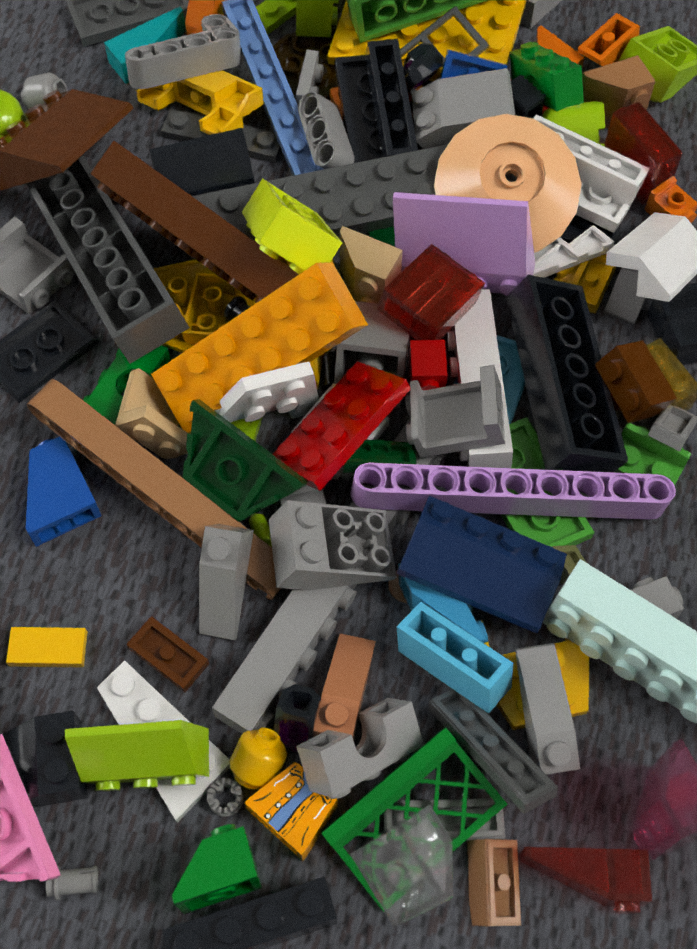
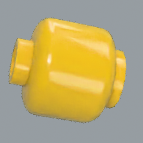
M260 728L245 731L240 736L229 760L230 769L239 784L249 789H259L279 775L287 757V750L280 740V736L272 729Z

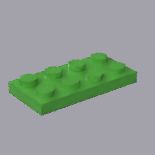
M526 417L509 424L513 448L511 468L545 470L538 436L528 418ZM507 489L512 494H518L512 489ZM543 490L546 494L554 496L551 492ZM501 514L509 530L518 532L551 547L577 545L591 539L594 535V531L586 517Z

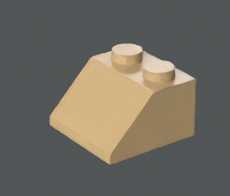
M342 226L340 229V240L342 241L340 246V270L354 301L391 305L400 289L403 250Z

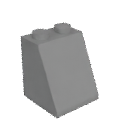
M355 301L368 326L337 345L334 384H337L357 361L405 378L414 308ZM401 401L395 406V408H400Z

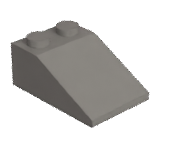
M504 68L437 79L412 93L416 142L423 149L447 145L455 134L478 119L502 114L515 115L510 72L508 69Z

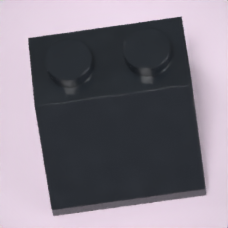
M73 710L33 717L4 734L5 742L33 808L88 798L87 783L81 782L65 740V729L82 728V722Z

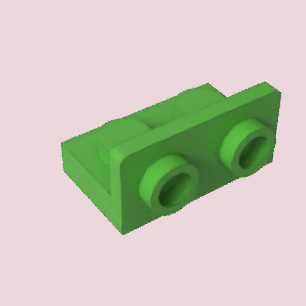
M627 423L623 429L622 438L628 462L614 471V473L659 474L669 478L675 486L691 453L684 450L683 447L679 452L648 436L649 430L647 428Z

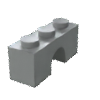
M386 698L358 713L362 725V737L357 747H355L352 734L326 730L298 745L297 750L310 792L328 796L330 799L344 797L351 792V787L362 781L377 778L381 775L382 769L391 764L406 761L411 756L410 753L424 746L412 701Z

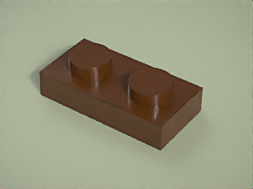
M152 616L126 644L130 651L184 693L188 691L210 664L206 657Z

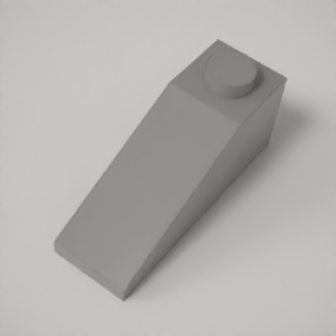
M223 524L205 526L199 562V634L237 640L254 530Z
M549 643L515 649L530 758L546 775L580 769L575 727L555 644Z

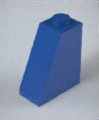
M60 436L55 439H47L37 447L30 449L26 530L36 547L102 516L64 439Z

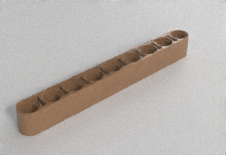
M51 379L27 403L28 409L39 421L201 548L205 526L223 524L247 529L57 380ZM253 533L246 583L255 590L260 588L267 593L266 598L272 600L282 589L276 587L272 547Z

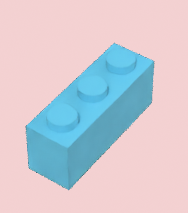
M420 602L397 626L398 651L488 714L512 688L513 662L424 603Z

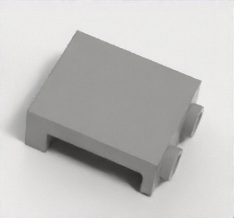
M13 217L0 229V293L30 315L37 308H43L48 303L50 296L60 287H66L71 282L75 271L65 254L58 257L30 237L24 223L18 218Z
M494 365L480 367V381L430 390H422L418 380L410 381V394L405 396L407 412L411 416V423L406 424V435L409 444L415 445L421 458L505 444L502 388Z

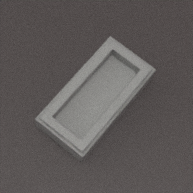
M670 404L663 409L649 431L648 436L680 452L697 423V416Z

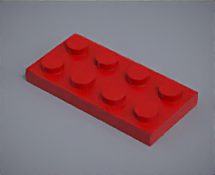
M357 361L310 414L302 420L288 438L279 445L272 455L307 480L308 486L321 491L410 391L411 388L407 380Z

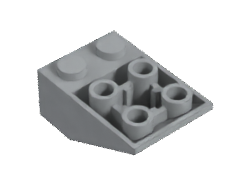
M287 500L269 519L277 588L316 590L394 580L397 578L386 510Z

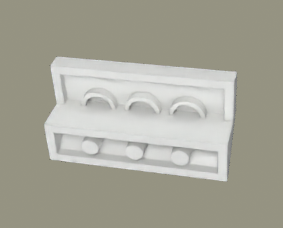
M536 114L533 119L558 133L575 156L582 184L576 215L615 233L627 214L650 168ZM513 174L505 175L509 182L516 181V177Z
M654 212L607 251L606 265L638 270L636 296L670 302L697 275V230L685 216Z

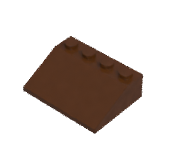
M57 89L48 93L42 98L45 102L44 104H38L24 113L27 118L12 123L6 128L8 133L5 136H0V190L63 173L134 109L132 104L75 89L62 93Z

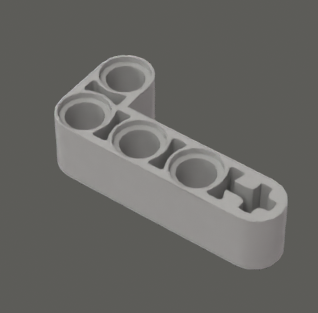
M213 14L202 19L203 32L128 50L125 53L130 86L136 89H148L238 66L242 62L238 29L226 16Z

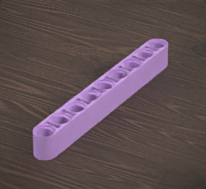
M364 463L355 470L350 495L355 505L360 508L422 511L428 496H432L469 513L651 520L657 519L663 514L673 500L676 489L674 483L669 478L659 474ZM368 483L375 486V488H365L362 484ZM398 485H407L412 490H404ZM434 486H441L447 491H439ZM473 487H474V488H478V489H480L483 493L475 492V491L472 490L471 488H473ZM507 489H512L518 494H512ZM543 490L551 492L554 496L546 494ZM580 492L587 494L588 497L583 496Z

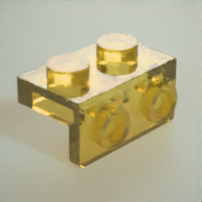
M661 338L647 344V348L677 397V400L671 403V405L685 411L691 409L697 399V382Z

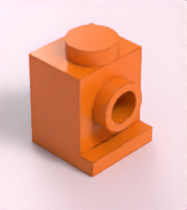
M674 176L650 192L645 211L648 214L652 215L654 212L685 216L690 223L695 220L697 216L695 213L697 202L676 184L677 179Z

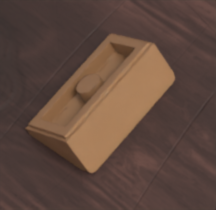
M469 840L467 844L468 878L472 926H521L517 840Z

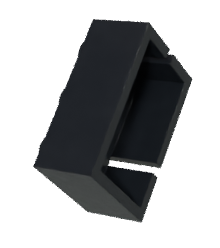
M697 283L686 285L670 302L653 299L647 313L657 338L663 337L660 345L671 368L697 362Z

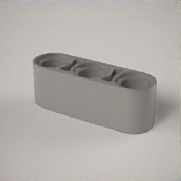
M314 91L304 94L298 105V113L315 164L324 169L353 164L355 161L354 154L337 105Z

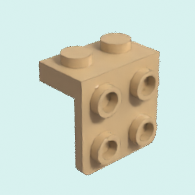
M139 368L132 370L129 374L115 426L161 458L170 459L187 454V432L178 427V421L154 378Z

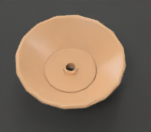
M502 114L478 119L453 136L438 160L434 190L436 195L528 201L534 253L562 236L577 213L582 184L575 156L558 133L535 119ZM513 174L516 177V181L509 182L505 175Z

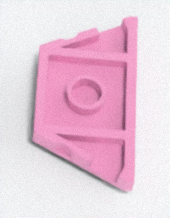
M0 734V881L20 882L25 880L47 881L56 879L61 876L5 739Z

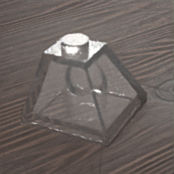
M430 804L403 819L350 854L394 928L449 901L453 897L452 839Z

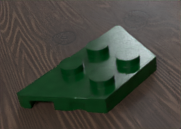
M200 399L191 402L190 411L193 412L191 433H187L186 449L188 456L184 461L183 479L238 522L307 485V480Z

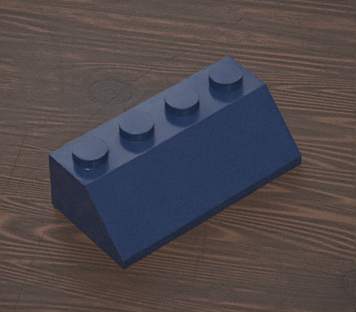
M428 496L396 574L537 634L561 580L567 554L447 502Z

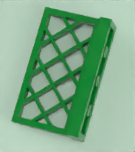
M444 728L323 830L321 834L331 847L335 849L382 911L385 912L502 810L507 803L458 745L449 730ZM453 753L464 765L463 783L440 780L441 763ZM436 768L435 780L423 779ZM469 772L479 784L468 783ZM417 783L435 784L433 809L409 807L411 789ZM440 785L463 787L461 812L438 810ZM468 788L484 789L494 801V804L482 814L467 813ZM405 795V806L393 805ZM387 809L404 811L402 835L378 833L380 815ZM409 811L432 814L430 838L407 836ZM437 814L460 816L459 834L453 840L436 839ZM466 817L477 818L465 828ZM375 820L374 832L363 831ZM356 836L373 837L371 862L353 860L344 846ZM378 838L402 840L400 865L376 863ZM406 841L430 843L429 860L422 867L405 866ZM435 844L446 845L434 855ZM359 866L371 867L370 879H368ZM375 868L399 870L398 887L385 899L374 886ZM404 871L415 872L403 882Z

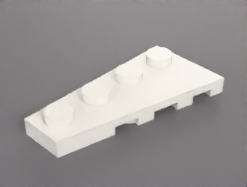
M125 660L97 687L119 725L174 720L189 722ZM210 740L209 777L196 778V785L171 786V779L158 780L157 790L177 823L204 796L210 785L219 780L230 768V759Z

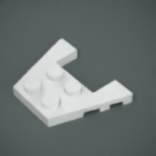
M594 225L570 243L559 237L539 252L534 253L535 267L533 275L545 278L606 254L614 246V241Z
M308 361L243 377L220 400L222 408L214 411L230 423L244 418L247 422L255 421L262 418L265 413L278 410L279 413L289 412L292 419L305 416L319 400L312 367Z

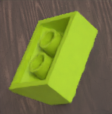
M183 720L65 729V740L80 780L84 783L96 784V791L120 790V783L133 782V788L135 789L157 788L158 780L170 779L171 786L196 785V778L209 777V728Z

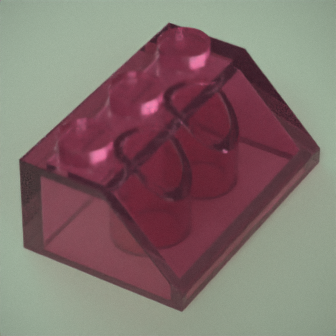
M683 739L675 741L647 771L633 824L636 828L633 830L634 839L643 853L649 852L652 860L697 839V764Z

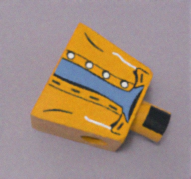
M295 762L249 797L245 805L247 810L300 860L304 861L338 807V799H330L328 796L310 792L303 767Z

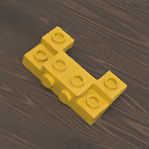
M223 70L148 89L136 90L138 101L153 109H165L169 104L177 101L206 115L199 120L200 131L208 135L238 128L243 129L242 117L249 115L252 111L264 105L261 87Z

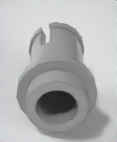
M57 866L61 876L46 881L47 897L55 896V900H61L62 895L98 893V867L61 870V867Z

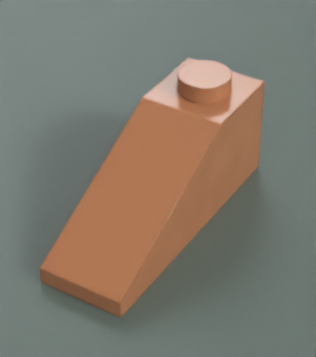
M339 634L313 729L314 737L326 730L352 734L354 741L359 720L358 713L361 711L376 641Z

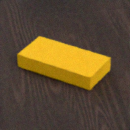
M11 627L6 664L9 667H84L88 632L86 628Z

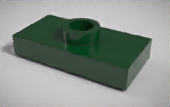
M366 439L343 465V473H355L358 466L364 463L416 464L414 444L410 445L409 442Z

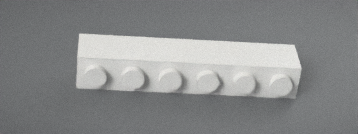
M490 289L450 292V305L444 306L445 326L451 325L452 331H447L448 351H454L455 357H450L451 377H457L458 384L480 381V367L494 365L502 388L505 444L459 451L460 461H467V467L511 468L513 448Z

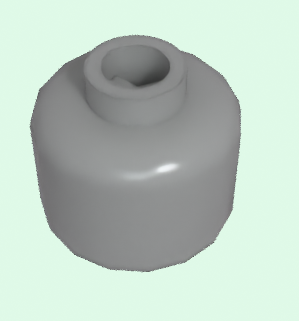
M48 72L26 78L21 91V98L24 105L30 109L38 104H44L45 102L42 98L48 93L57 89L62 93L68 91L62 79Z

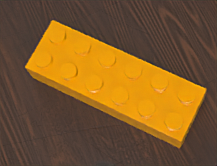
M333 262L315 263L151 375L181 428L187 433H191L193 412L190 411V404L193 400L200 399L213 410L221 409L220 400L241 378L308 361L311 362L365 328L368 324Z

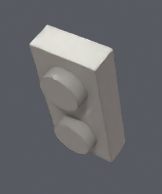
M306 50L296 92V102L298 105L301 98L307 92H319L316 84L322 83L324 66L319 64L318 51Z

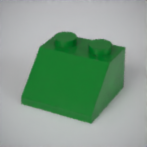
M235 824L224 825L212 830L211 837L202 839L172 894L174 905L183 914L262 889L244 826L236 828Z

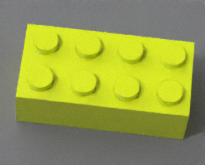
M263 178L242 211L247 221L246 226L251 229L250 233L256 237L254 240L260 245L259 249L276 260L279 256H282L290 263L289 267L298 274L315 263L331 262L342 245V241L317 212Z

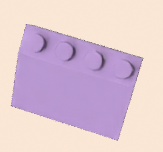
M394 192L395 247L403 250L401 283L407 285L416 274H431L440 279L443 290L446 291L452 289L466 291L490 289L491 293L508 296L528 274L533 275L535 257L528 201Z

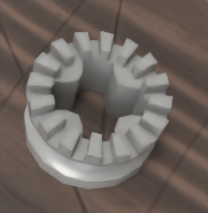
M222 778L210 785L207 791V801L215 814L229 817L241 809L243 793L236 781L230 778ZM224 787L231 788V794L236 799L235 802H228L227 807L222 808L220 807L219 800L214 799L216 793H223Z

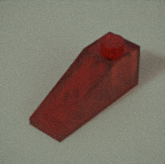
M524 847L520 852V862L603 906H615V913L638 914L641 913L640 907H644L653 901L648 850Z

